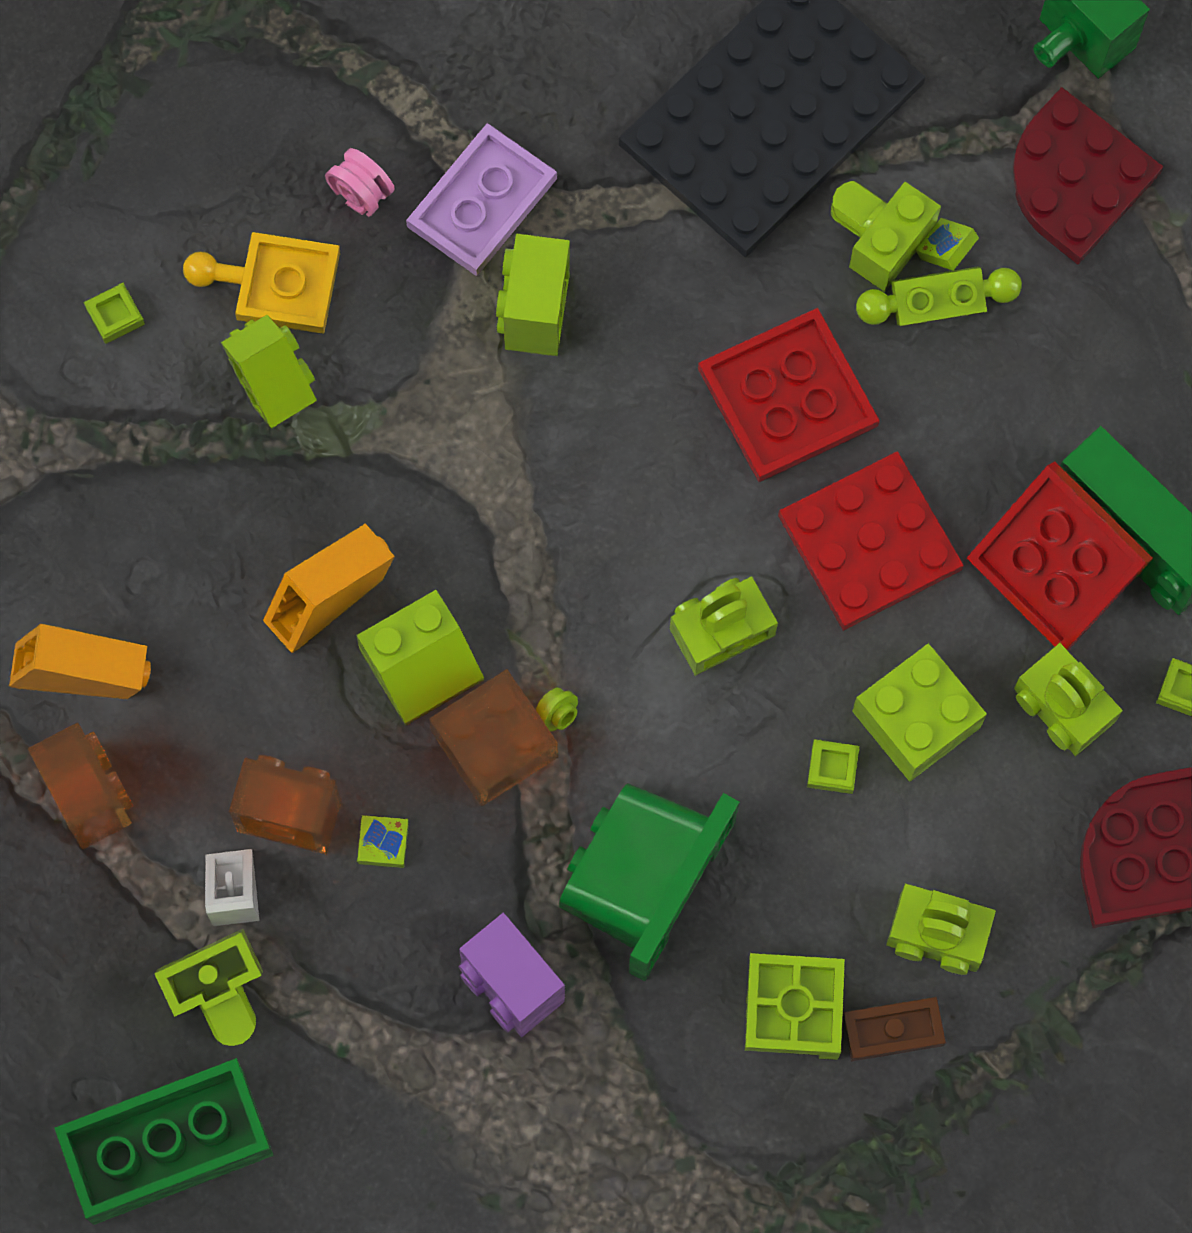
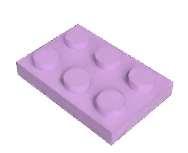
M487 123L406 220L407 227L472 274L478 276L557 180V172Z

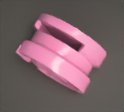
M350 148L344 153L345 161L339 166L334 165L325 174V179L336 195L341 194L348 200L345 204L361 215L368 211L366 215L370 217L379 208L378 201L380 199L385 200L394 192V185L384 170L371 158L357 149Z

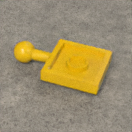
M252 232L245 267L217 263L211 254L200 251L192 253L187 257L183 265V273L186 280L197 287L208 286L214 281L241 284L235 312L236 319L239 321L248 322L253 319L255 322L268 315L278 327L286 325L290 329L324 334L340 257L339 245Z

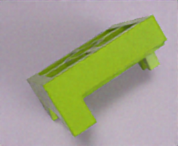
M750 953L746 998L745 1051L819 1055V1059L838 1060L841 1054L845 959Z

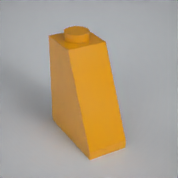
M365 523L287 571L282 578L263 622L291 653H294L384 579L395 556L389 550L387 543L381 537L376 536Z
M39 624L15 643L9 687L129 699L141 691L142 688H145L148 683L151 664L150 661H146L147 646Z

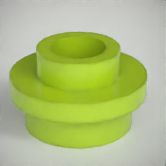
M554 688L546 693L539 701L535 710L536 716L540 719L541 727L548 732L557 729L563 730L568 727L577 716L578 697L571 691L564 692L561 688Z

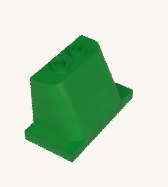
M627 783L619 793L611 809L609 810L603 806L596 816L590 829L596 835L588 849L580 846L574 854L567 868V871L573 874L561 895L559 907L633 948L634 950L630 955L629 973L646 981L668 942L670 930L710 861L713 862L732 830L736 822L740 802L723 793L711 815L706 816Z

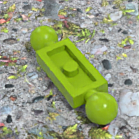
M978 266L891 281L893 295L887 296L883 291L877 289L867 290L859 296L856 303V311L863 322L871 325L880 324L889 317L890 313H896L897 325L899 326L987 312L985 297H991L999 303H1009L1019 296L1022 282L1020 276L1010 268L996 269L989 275L988 279L983 280L981 267Z

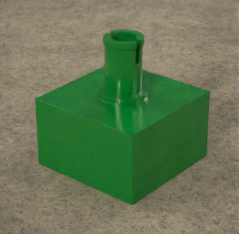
M1045 0L1039 20L1051 33L1034 45V53L1043 65L1051 68L1059 59L1071 51L1099 79L1137 47L1150 9L1141 0Z

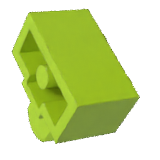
M855 181L842 184L837 188L833 196L831 216L836 222L860 238L853 247L849 268L885 292L891 285V281L895 280L916 253L917 247L936 225L941 206L907 182L901 185L888 203Z
M265 315L255 322L253 319L244 324L245 328L241 331L238 328L229 333L230 337L222 341L221 344L253 407L270 428H273L313 404L317 399L309 385L315 381L311 370L302 358L297 360L294 351L299 349L295 337L286 325L279 328L268 315Z
M752 576L741 582L738 578L724 582L715 591L705 596L701 602L698 598H693L682 603L674 610L675 615L671 616L670 631L695 676L774 637L778 626L776 618Z
M1061 643L1022 674L1014 687V690L1018 693L1016 699L1024 711L1033 717L1037 714L1049 727L1047 733L1051 740L1064 751L1069 749L1075 757L1110 728L1123 711L1104 691L1102 684L1081 662L1078 663Z
M905 883L900 894L886 946L896 948L895 954L908 960L922 961V958L926 957L940 961V967L951 973L967 975L968 970L977 972L982 963L996 910L973 904L969 900L939 891H930Z
M244 929L157 969L154 973L174 1017L199 1006L214 1037L223 1045L235 1046L243 1044L251 1037L256 1027V1016L242 985L260 977L263 970Z

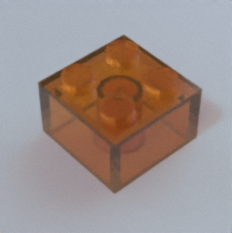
M508 669L429 718L432 734L481 807L558 758V742Z
M77 722L27 748L70 831L82 850L132 824L126 810L134 806L116 772L113 771L106 775L105 771L112 768V765L94 731L85 735Z
M259 755L257 760L244 758L229 809L237 832L327 855L342 803L336 780L330 779L331 775L328 772L318 768L304 767L302 772L284 768L285 762L270 756Z

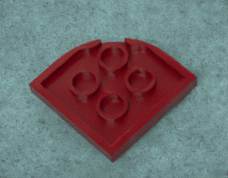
M1061 87L1026 126L1017 145L1012 169L1016 189L1015 196L1028 222L1041 236L1079 265L1161 174L1163 166Z
M1192 767L1156 773L1133 780L1114 792L1094 815L1085 833L1080 857L1082 884L1092 928L1192 910Z

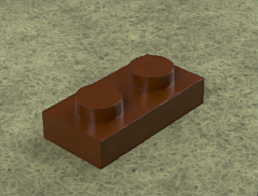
M937 997L843 1013L851 1062L942 1047L946 1044Z

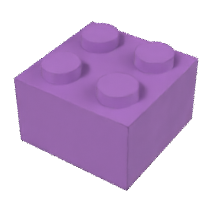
M504 912L459 948L461 965L458 967L462 972L460 974L462 980L477 997L483 992L491 1000L489 1002L492 1007L490 1010L491 1014L507 1033L514 1028L523 1037L565 1002L564 983Z

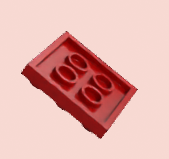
M818 307L698 363V370L758 483L866 433L879 425L880 420Z
M898 451L779 510L778 517L843 631L962 571L964 566Z
M1054 461L1045 467L968 555L967 559L1054 647L1061 643L1068 651L1148 565L1153 557Z

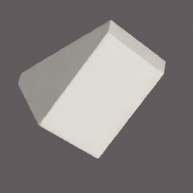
M252 849L206 854L205 907L213 926L260 921Z

